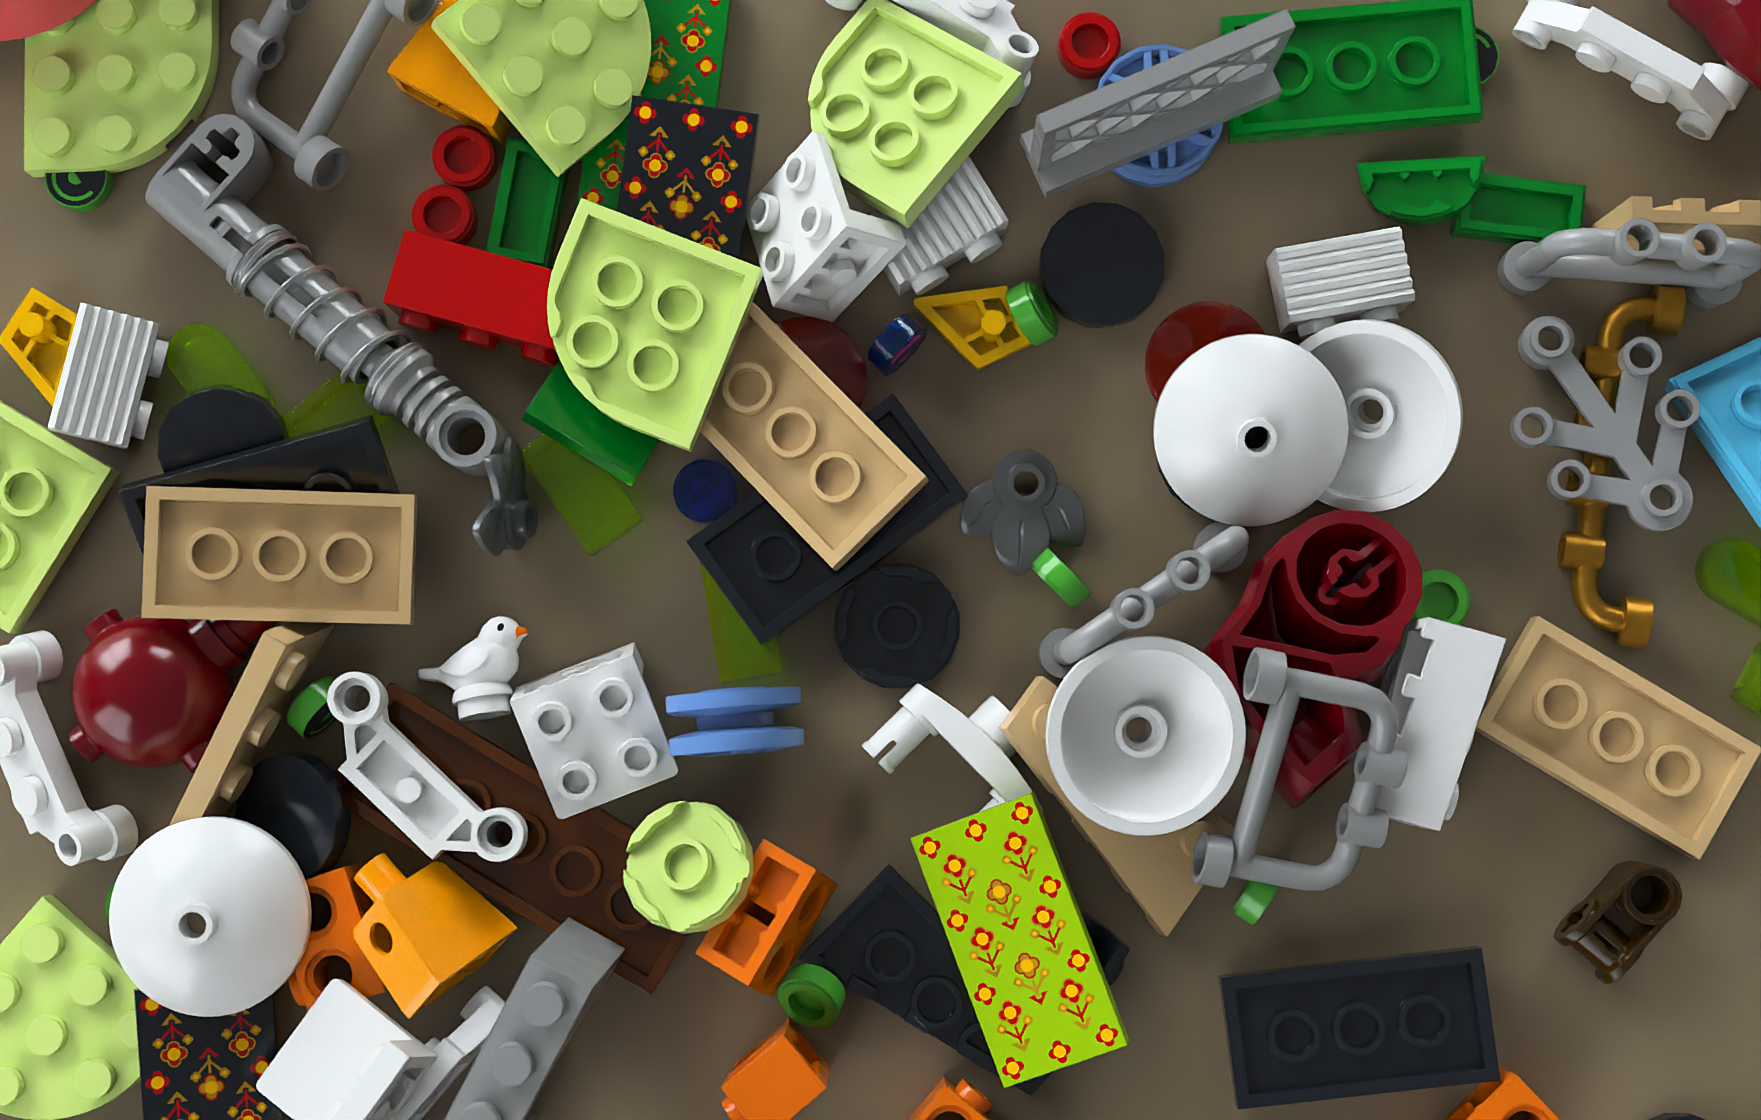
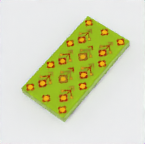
M1035 792L910 838L1004 1088L1129 1044L1128 1034Z

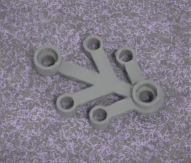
M1542 316L1534 319L1525 327L1518 339L1517 347L1521 359L1533 369L1550 370L1589 426L1554 420L1544 409L1528 407L1520 411L1511 421L1510 434L1512 439L1518 445L1525 448H1534L1542 444L1612 458L1627 478L1626 480L1590 474L1583 463L1576 460H1565L1549 471L1546 480L1549 492L1555 498L1563 501H1570L1581 497L1625 506L1630 518L1638 526L1649 531H1667L1682 524L1692 510L1693 493L1687 480L1678 472L1687 427L1692 425L1700 414V404L1696 396L1687 390L1678 389L1669 392L1657 402L1655 418L1661 426L1652 463H1650L1636 443L1649 375L1662 362V350L1659 344L1648 337H1636L1621 348L1617 361L1622 372L1613 411L1572 353L1574 334L1570 326L1564 320L1555 316ZM1549 330L1558 336L1559 347L1557 350L1549 351L1541 347L1538 342L1540 331ZM1632 348H1642L1649 354L1650 363L1647 368H1638L1632 364L1629 357ZM1670 400L1681 401L1686 406L1687 417L1684 421H1676L1669 416L1667 405ZM1533 417L1541 423L1542 434L1539 438H1529L1524 435L1521 430L1523 418ZM1569 469L1578 476L1579 486L1576 491H1566L1561 488L1558 483V474L1561 470ZM1653 488H1663L1669 493L1671 502L1668 509L1660 510L1653 506L1650 500V493Z

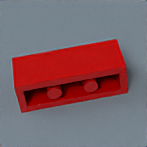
M404 229L383 299L384 304L394 313L400 315L398 324L430 335H435L437 326L461 332L459 341L479 349L496 351L497 344L502 343L520 348L519 357L526 361L554 368L556 363H558L559 357L553 339L550 336L547 316L548 287L552 269Z

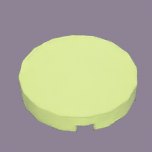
M678 801L666 804L643 820L631 835L626 850L629 853L627 870L623 869L624 886L634 908L652 924L686 934L708 931L731 917L746 898L754 873L753 852L742 825L716 805L705 802L700 803L696 801L688 803L687 801Z

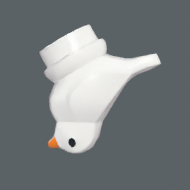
M498 616L491 618L483 625L477 638L463 646L442 666L418 669V679L440 682L455 691L452 697V704L458 708L460 721H481L510 714L509 698L512 697L513 691L508 682L518 671L519 656L517 649L522 639L528 635V629L519 626L516 621L509 617Z

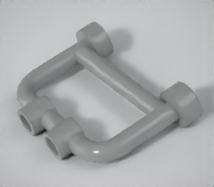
M270 0L271 4L261 23L252 18L245 19L236 26L231 35L230 43L232 49L243 56L236 68L231 83V100L237 116L244 120L261 137L295 160L294 172L299 179L318 192L331 190L344 177L349 166V154L343 147L328 138L327 135L388 23L394 15L411 27L419 26L432 16L439 0H371L299 132L259 104L257 86L264 71L272 69L282 59L285 52V42L282 38L293 17L305 12L313 0Z
M1635 218L1617 230L1604 228L1567 229L1552 233L1538 243L1532 241L1517 243L1501 256L1497 264L1496 273L1501 286L1509 293L1518 296L1533 294L1546 285L1551 277L1683 286L1686 297L1692 304L1703 309H1714L1734 299L1741 289L1742 280L1761 269V246L1756 242L1746 239L1726 237L1724 231L1712 223H1701L1684 234L1660 233L1656 225L1650 220ZM1627 234L1637 239L1639 251L1630 247L1627 242ZM1694 239L1703 244L1705 255L1700 254L1695 249Z
M1222 522L1208 525L1197 535L1193 550L1180 552L1171 558L1165 567V571L1141 587L1126 589L1112 600L1110 608L1077 630L1059 628L1047 634L1041 641L1038 649V660L1042 669L1051 677L1063 680L1072 667L1083 657L1094 652L1124 631H1134L1144 627L1151 621L1156 609L1178 594L1192 593L1203 587L1209 580L1210 573L1224 574L1234 570L1246 558L1249 543L1248 532L1241 526Z
M1255 647L1246 664L1243 679V695L1246 700L1269 704V709L1232 837L1207 831L1200 833L1192 857V880L1196 884L1223 888L1230 876L1303 891H1323L1339 885L1352 874L1360 859L1363 846L1379 849L1386 840L1389 826L1388 813L1386 810L1375 808L1382 786L1399 788L1406 775L1408 762L1406 751L1394 747L1397 738L1398 717L1393 702L1380 689L1359 681L1287 667V657L1284 652ZM1300 697L1357 708L1365 711L1371 720V729L1367 742H1363L1360 745L1356 754L1354 764L1356 779L1349 802H1345L1342 805L1336 823L1337 842L1330 858L1318 865H1307L1255 854Z

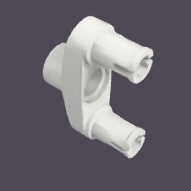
M917 683L899 700L903 706L867 742L865 741L861 745L874 758L894 740L896 742L895 745L878 761L891 775L895 771L894 769L929 734L933 737L940 734L993 788L989 792L993 798L979 812L1033 792L1009 760L1017 751L999 729L1010 711L992 695L967 718L945 700Z

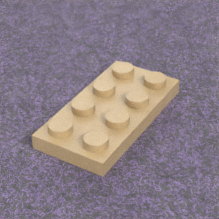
M752 302L700 432L835 571H838L929 482V479Z
M146 486L141 618L413 625L417 496L414 494Z
M1540 616L1529 619L1487 693L1475 731L1690 859L1700 860L1761 753L1760 746Z

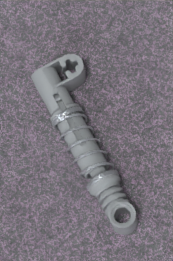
M219 114L209 117L201 123L150 181L145 194L146 203L226 272L228 284L236 293H239L240 297H256L265 305V318H275L278 316L291 327L289 331L290 340L305 339L316 349V362L328 359L342 371L340 374L341 383L354 381L356 384H363L368 382L364 401L366 405H370L371 409H374L380 415H393L397 419H402L403 424L408 429H413L415 435L420 439L426 440L427 445L439 454L444 461L464 474L476 477L488 475L483 462L484 457L492 454H503L506 437H508L507 431L500 422L471 397L464 396V392L458 386H453L451 380L446 376H441L440 371L435 368L433 355L420 342H412L409 332L404 330L392 331L387 327V317L383 310L378 308L366 309L362 305V296L357 288L351 286L340 287L337 284V275L333 267L325 264L316 266L312 263V253L308 246L298 243L296 236L292 235L291 231H287L281 225H268L246 206L267 183L273 173L274 157L272 149L265 140L244 120L235 115ZM236 148L240 152L236 158L231 160L228 155ZM213 162L229 174L220 185L205 173ZM297 248L303 250L307 257L299 252ZM322 270L329 272L331 278L328 275H326ZM348 292L353 293L356 299L353 298ZM372 313L379 315L382 322ZM398 335L404 336L407 344L398 348L400 342ZM483 427L485 440L481 449L474 454L461 455L459 439L462 434L469 428Z

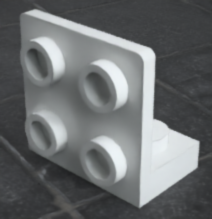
M815 131L811 132L796 151L787 158L784 165L765 187L753 197L747 207L746 219L760 266L763 269V276L772 307L833 322L907 244L900 224L850 210L827 138L824 134Z
M635 642L518 686L510 700L511 707L552 807L559 819H565L671 778L678 773V764L674 756H669L668 739L642 677L644 664Z
M333 979L257 1081L256 1088L293 1120H393L436 1061L438 1055L345 980Z

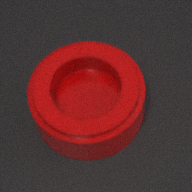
M1094 12L1078 14L1068 20L1061 30L1057 45L1059 61L1068 73L1077 78H1099L1106 73L1118 58L1121 48L1120 33L1115 24L1102 14Z
M458 125L447 129L437 138L432 150V163L437 174L447 185L455 186L463 192H471L481 189L492 180L497 170L498 156L494 145L483 131L469 125Z
M440 184L427 188L417 197L412 208L411 217L414 229L417 233L465 245L472 239L478 226V214L474 204L461 189L452 185Z

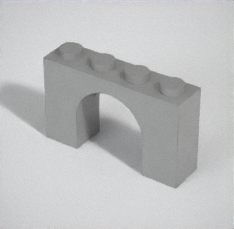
M568 917L530 956L444 1120H535L537 1115L530 1112L533 1103L574 1032L596 1005L626 948Z

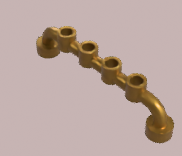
M1654 285L1650 296L1630 297L1614 305L1602 320L1597 337V346L1583 345L1579 356V363L1613 411L1622 372L1618 366L1617 358L1619 351L1623 347L1626 329L1637 321H1646L1648 334L1676 337L1682 326L1686 306V292L1683 286ZM1576 407L1572 423L1589 426ZM1585 453L1584 465L1590 474L1612 477L1610 473L1611 458ZM1569 470L1565 490L1576 491L1579 486V478L1573 471ZM1581 497L1564 501L1565 506L1579 507L1577 532L1563 531L1559 542L1557 561L1558 568L1573 570L1571 581L1573 601L1580 614L1595 627L1614 632V641L1617 646L1646 648L1653 626V602L1651 598L1622 595L1617 607L1605 603L1598 593L1599 573L1604 563L1606 540L1603 535L1605 513L1609 503Z

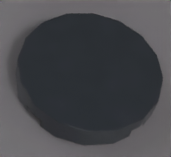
M1092 202L1068 211L1051 227L1040 252L1039 269L1042 287L1047 300L1064 318L1086 328L1122 325L1133 321L1153 302L1164 278L1165 254L1156 231L1139 213L1117 203Z
M224 384L197 389L177 403L167 414L159 430L157 456L163 472L167 473L290 438L284 419L266 398L252 391L249 393L240 388H233L234 386Z
M884 563L866 571L844 590L835 611V639L843 660L861 679L882 688L909 689L917 683L922 684L931 680L950 662L959 641L960 613L951 592L934 573L911 563Z
M303 752L264 758L252 768V777L243 793L237 799L235 818L257 826L277 839L293 856L305 880L326 873L337 864L348 843L351 825L349 804L342 805L341 795L338 789L344 787L337 773L321 758Z

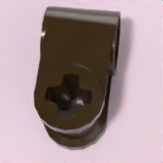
M1632 860L1618 863L1610 869L1593 891L1562 919L1553 937L1561 946L1571 945L1596 968V977L1603 984H1610L1623 976L1636 963L1644 948L1669 920L1676 915L1682 901L1680 884L1672 873L1661 867ZM1648 876L1653 886L1652 898L1645 906L1636 908L1631 899L1632 887L1641 877ZM1592 934H1594L1600 941H1602L1605 947L1596 938H1594Z

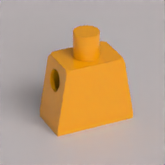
M443 0L432 16L422 25L394 59L387 73L400 91L464 125L480 129L488 138L503 145L508 137L512 123L431 28L433 19L458 1Z
M381 853L362 867L354 877V881L374 902L354 927V940L408 1019L485 965L517 929L511 920L443 862L434 861L409 878H406L385 853Z

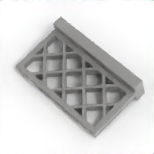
M1282 10L1038 114L1034 129L1021 134L1020 144L1044 197L1047 198L1277 100L1282 93V89L1273 70L1295 28L1288 10Z

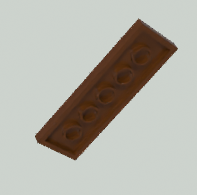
M390 682L386 688L389 696L387 706L389 721L483 811L505 807L518 812L525 820L528 828L526 845L515 857L500 862L486 860L478 855L477 852L445 850L437 859L432 860L338 770L347 760L346 754L334 771L344 787L338 789L342 805L349 804L351 812L429 860L445 863L464 881L550 934L569 917L626 948L613 972L652 995L689 933L682 934L652 924L634 908L624 886L623 869L627 870L629 853L626 850L631 835L636 829L598 806L565 819H559L555 814L536 768L398 684ZM501 821L496 828V837L500 843L508 845L513 836L512 829L506 822Z

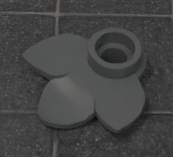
M506 437L503 454H492L485 456L483 459L493 494L489 497L485 510L480 513L472 528V534L478 545L489 556H499L505 549L521 550L526 544L527 539L534 536L538 523L536 505L532 500L528 499L525 492V464L522 450L513 437Z
M1018 449L1006 454L998 462L993 473V479L972 488L961 508V532L964 535L970 536L992 534L993 545L999 560L1012 574L1017 576L1032 569L1034 566L1032 562L1048 547L1049 540L1066 546L1080 547L1086 535L1085 512L1079 496L1073 490L1058 483L1056 472L1051 462L1043 454L1032 449ZM1022 471H1030L1037 477L1036 486L1029 492L1017 491L1013 485L1016 475Z

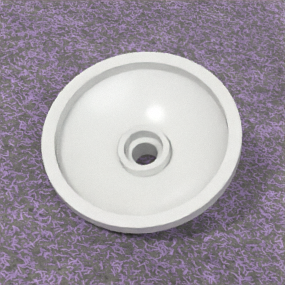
M1353 320L1320 330L1298 345L1310 352L1329 370L1341 390L1348 414V442L1342 464L1329 487L1317 500L1343 510L1384 511L1414 500L1439 480L1453 460L1460 442L1463 426V406L1459 387L1451 369L1430 343L1416 333L1393 323L1378 320ZM1373 399L1381 404L1383 408L1381 420L1374 421L1365 415L1363 406L1366 400Z
M1263 334L1235 335L1222 338L1202 347L1189 356L1171 375L1160 395L1155 411L1153 425L1154 447L1160 468L1175 493L1191 508L1210 519L1225 524L1237 526L1267 525L1285 520L1303 511L1329 487L1342 464L1346 452L1349 429L1348 414L1344 398L1329 370L1310 352L1297 344L1275 336ZM1256 426L1266 428L1267 440L1261 447L1249 448L1246 446L1245 435L1249 429Z
M1157 635L1129 636L1106 643L1083 657L1064 677L1057 688L1048 711L1045 734L1046 751L1053 776L1070 802L1086 817L1103 827L1124 834L1160 835L1179 830L1198 821L1209 813L1227 794L1243 760L1246 742L1245 717L1239 696L1225 672L1207 655L1184 642L1169 637ZM1136 717H1143L1147 724L1145 733L1137 739L1128 738L1126 727L1129 721Z
M211 816L189 819L166 827L140 845L127 860L117 878L109 910V925L113 947L121 966L131 981L144 994L160 1005L176 1012L199 1017H215L237 1013L260 1003L277 991L288 980L301 961L309 940L312 920L308 886L300 867L290 852L272 835L257 826L238 819ZM191 912H197L204 917L206 929L203 935L195 934L189 929L187 919Z

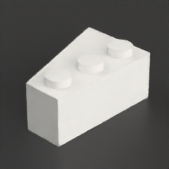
M1430 617L1410 621L1405 628L1401 647L1385 671L1380 688L1393 702L1398 717L1397 738L1394 747L1404 749L1408 760L1406 775L1399 788L1382 786L1375 808L1386 810L1389 819L1423 829L1440 831L1443 821H1448L1452 817L1459 796L1457 780L1465 757L1472 745L1474 731L1506 638Z

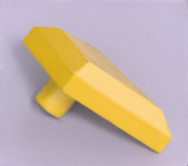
M1007 286L918 297L913 301V307L977 371L1032 345L1019 328L1011 313L1006 299Z
M31 287L1 333L0 344L53 407L78 314Z

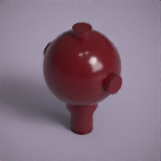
M117 609L104 612L93 619L83 630L91 643L79 659L73 677L72 703L79 725L68 733L71 743L83 757L91 762H95L104 754L121 763L141 768H161L183 762L191 774L195 773L234 693L231 671L247 659L245 652L252 647V643L262 636L263 632L271 629L279 621L193 619L188 622L183 619L141 618V615L124 620Z

